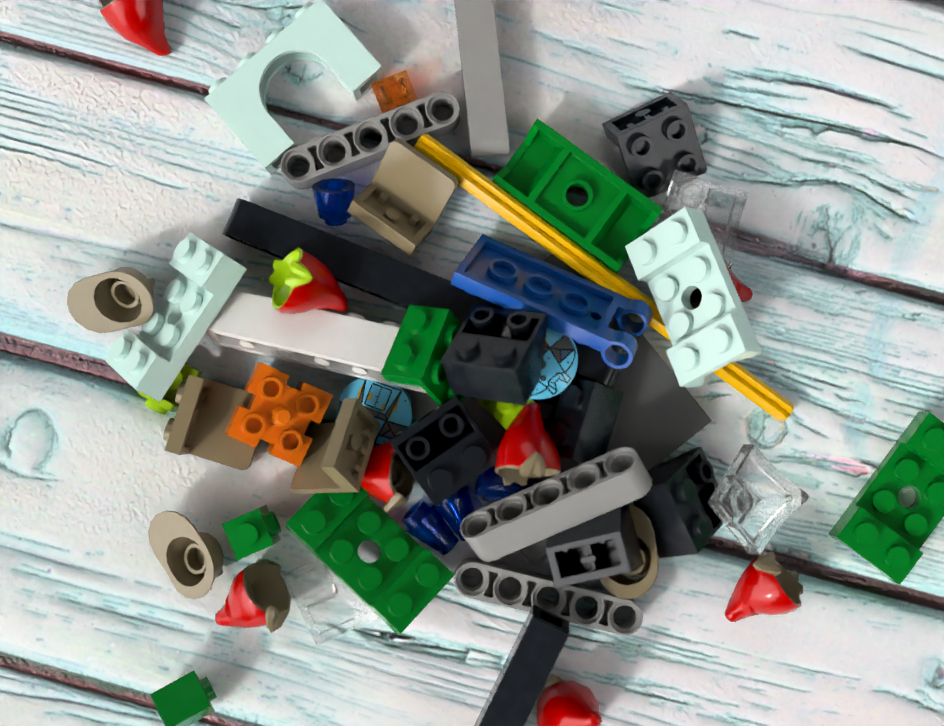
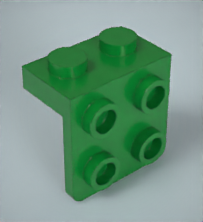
M409 305L381 375L388 382L422 387L440 406L455 395L452 394L441 359L462 324L449 309ZM456 395L460 402L465 398V396Z

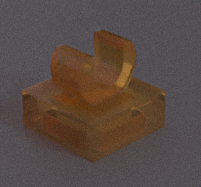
M406 70L371 84L382 113L418 100Z

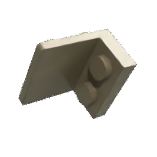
M358 398L343 399L335 422L315 423L312 425L308 436L313 438L300 467H297L290 487L294 493L359 492L380 423Z

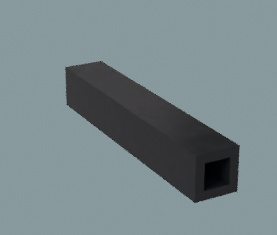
M533 604L474 726L525 725L569 636L568 620Z

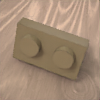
M396 138L390 143L371 183L352 200L347 212L386 238L394 246L411 255L431 234L457 188L458 180L454 175L400 138Z
M188 375L187 381L183 380L180 383L176 393L175 402L179 403L175 419L170 418L164 430L163 439L167 441L164 451L177 455L191 454L239 470L248 469L252 464L256 448L227 436L224 431L236 405L239 404L247 407L252 393L201 376Z

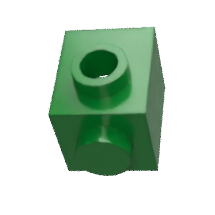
M267 505L222 524L237 560L270 547L281 540L278 534L281 533L279 521L273 511L269 512Z
M195 671L150 694L165 726H189L215 711L210 701L217 698L207 676L200 680Z

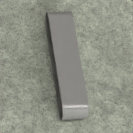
M454 0L471 158L510 154L494 0Z
M444 91L436 92L290 149L283 155L280 163L281 172L295 188L308 189L381 161L390 143L396 138L404 140L412 147L415 146L418 139L424 133L429 134L434 139L440 138L455 131L460 123L459 102L451 93ZM440 106H447L454 113L450 119L439 121L434 118L433 112ZM404 120H413L417 123L418 127L414 133L403 135L397 131L398 125ZM375 133L382 137L380 145L374 149H367L362 146V141L368 134ZM341 147L346 150L342 161L338 163L327 161V154L332 148ZM298 161H307L310 164L307 174L302 177L292 176L291 170L294 164Z
M617 448L473 511L463 519L460 525V533L479 559L486 562L494 561L640 499L650 491L652 478L633 448Z
M473 557L462 560L455 570V586L462 595L469 598L530 612L534 604L568 620L570 623L619 635L635 633L640 629L643 622L641 608L633 599L618 598L606 589L581 583L556 588L553 576L492 561L486 562ZM468 568H476L482 573L483 579L476 586H468L461 579L462 572ZM507 577H514L521 583L519 591L511 596L505 595L499 590L500 582ZM546 586L553 587L558 591L557 599L549 605H544L537 600L538 592ZM583 596H590L595 599L594 609L587 614H581L575 610L577 600ZM622 605L632 607L631 619L625 623L614 621L613 614L618 607Z

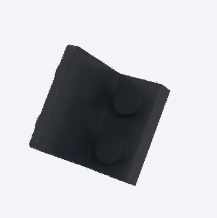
M671 92L602 123L606 137L620 150L631 186L649 199L707 171L688 104Z

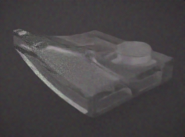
M675 170L662 206L664 210L659 215L656 226L684 207L703 211L724 263L731 269L740 220L749 192Z
M743 444L708 501V504L748 554L760 555L774 533L794 511L807 501L809 496L784 476L762 454L755 444Z
M358 551V555H359L360 559L363 561V559H362V557H361V555H360V553H359V551ZM318 558L283 574L316 646L380 619Z

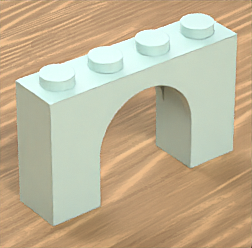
M317 0L314 4L309 2L301 7L295 15L296 19L285 29L283 27L276 29L268 37L267 44L257 53L252 52L246 55L239 62L238 69L228 78L223 77L217 80L210 87L209 95L204 98L270 175H273L281 168L280 163L283 155L290 149L297 147L270 116L266 105L268 85L272 77L282 67L298 61H310L320 64L334 75L356 101L385 77L380 63L324 0Z

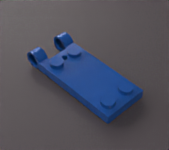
M484 234L480 236L457 267L451 281V285L464 290L468 294L483 298L505 309L547 314V328L572 338L579 344L587 345L600 351L604 362L616 369L626 368L632 363L638 349L637 341L633 336L644 334L653 316L650 306L644 301L631 300ZM627 313L639 315L643 322L638 323L630 320ZM613 318L617 319V324L621 331L609 328ZM611 345L623 347L628 354L617 353Z

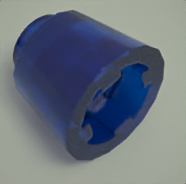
M342 178L323 179L314 183L312 191L320 219H323L325 224L329 226L346 224L348 222L347 219L352 216L347 210L354 199L355 183Z

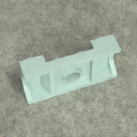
M684 207L625 246L638 280L648 283L673 346L666 350L680 387H699L704 384L705 376L723 366L762 353L703 211ZM699 288L702 300L700 305L693 309L690 304V295L694 289Z
M191 232L174 250L173 258L169 264L180 273L166 287L164 297L147 323L143 324V329L139 335L126 329L122 336L114 341L110 348L109 356L105 360L135 390L159 402L247 270V268Z

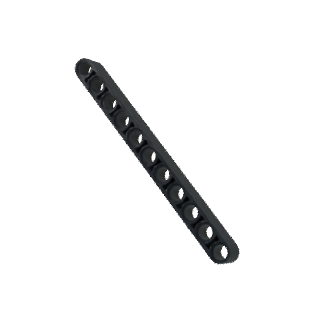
M237 198L222 233L237 242L282 260L290 252L300 248L323 263L332 272L335 280L406 309H408L409 305L449 309L461 324H463L473 305L503 308L483 298L468 294L464 290L451 285V281L244 199ZM574 341L578 353V366L575 376L613 389L621 369L607 365L602 359L600 351ZM611 345L613 350L617 353L627 354L625 350L617 346Z

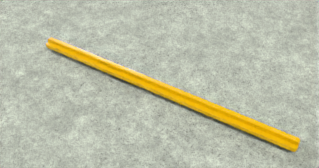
M424 133L418 139L414 148L454 175L458 180V185L588 281L631 300L637 299L647 303L653 313L649 326L670 340L655 301L432 136ZM633 313L634 315H636L637 317H639L641 320H643L639 315ZM736 361L713 372L778 421H785L794 409L793 403Z

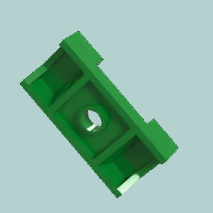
M538 118L505 167L492 179V182L615 273L620 270L629 257L625 246L645 234L664 210ZM574 186L583 188L588 195L586 204L579 207L571 205L566 199V192L569 188Z
M918 412L828 534L876 567L888 580L900 585L923 555L919 549L944 517V423L930 412ZM910 486L915 492V501L911 506L904 508L898 501V493L903 487Z
M360 487L359 492L315 493L285 523L286 529L397 635H400L455 574L427 548L423 549L368 496L369 493L362 487ZM371 541L378 545L380 549L378 560L367 563L360 559L358 547L363 542Z

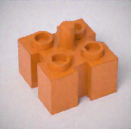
M257 362L244 390L252 393L247 407L239 404L236 405L224 433L254 448L257 447L260 439L270 443L267 448V452L270 455L300 467L313 438L304 433L311 420L320 424L333 395L301 381L298 382L296 389L286 385L290 375L262 362Z

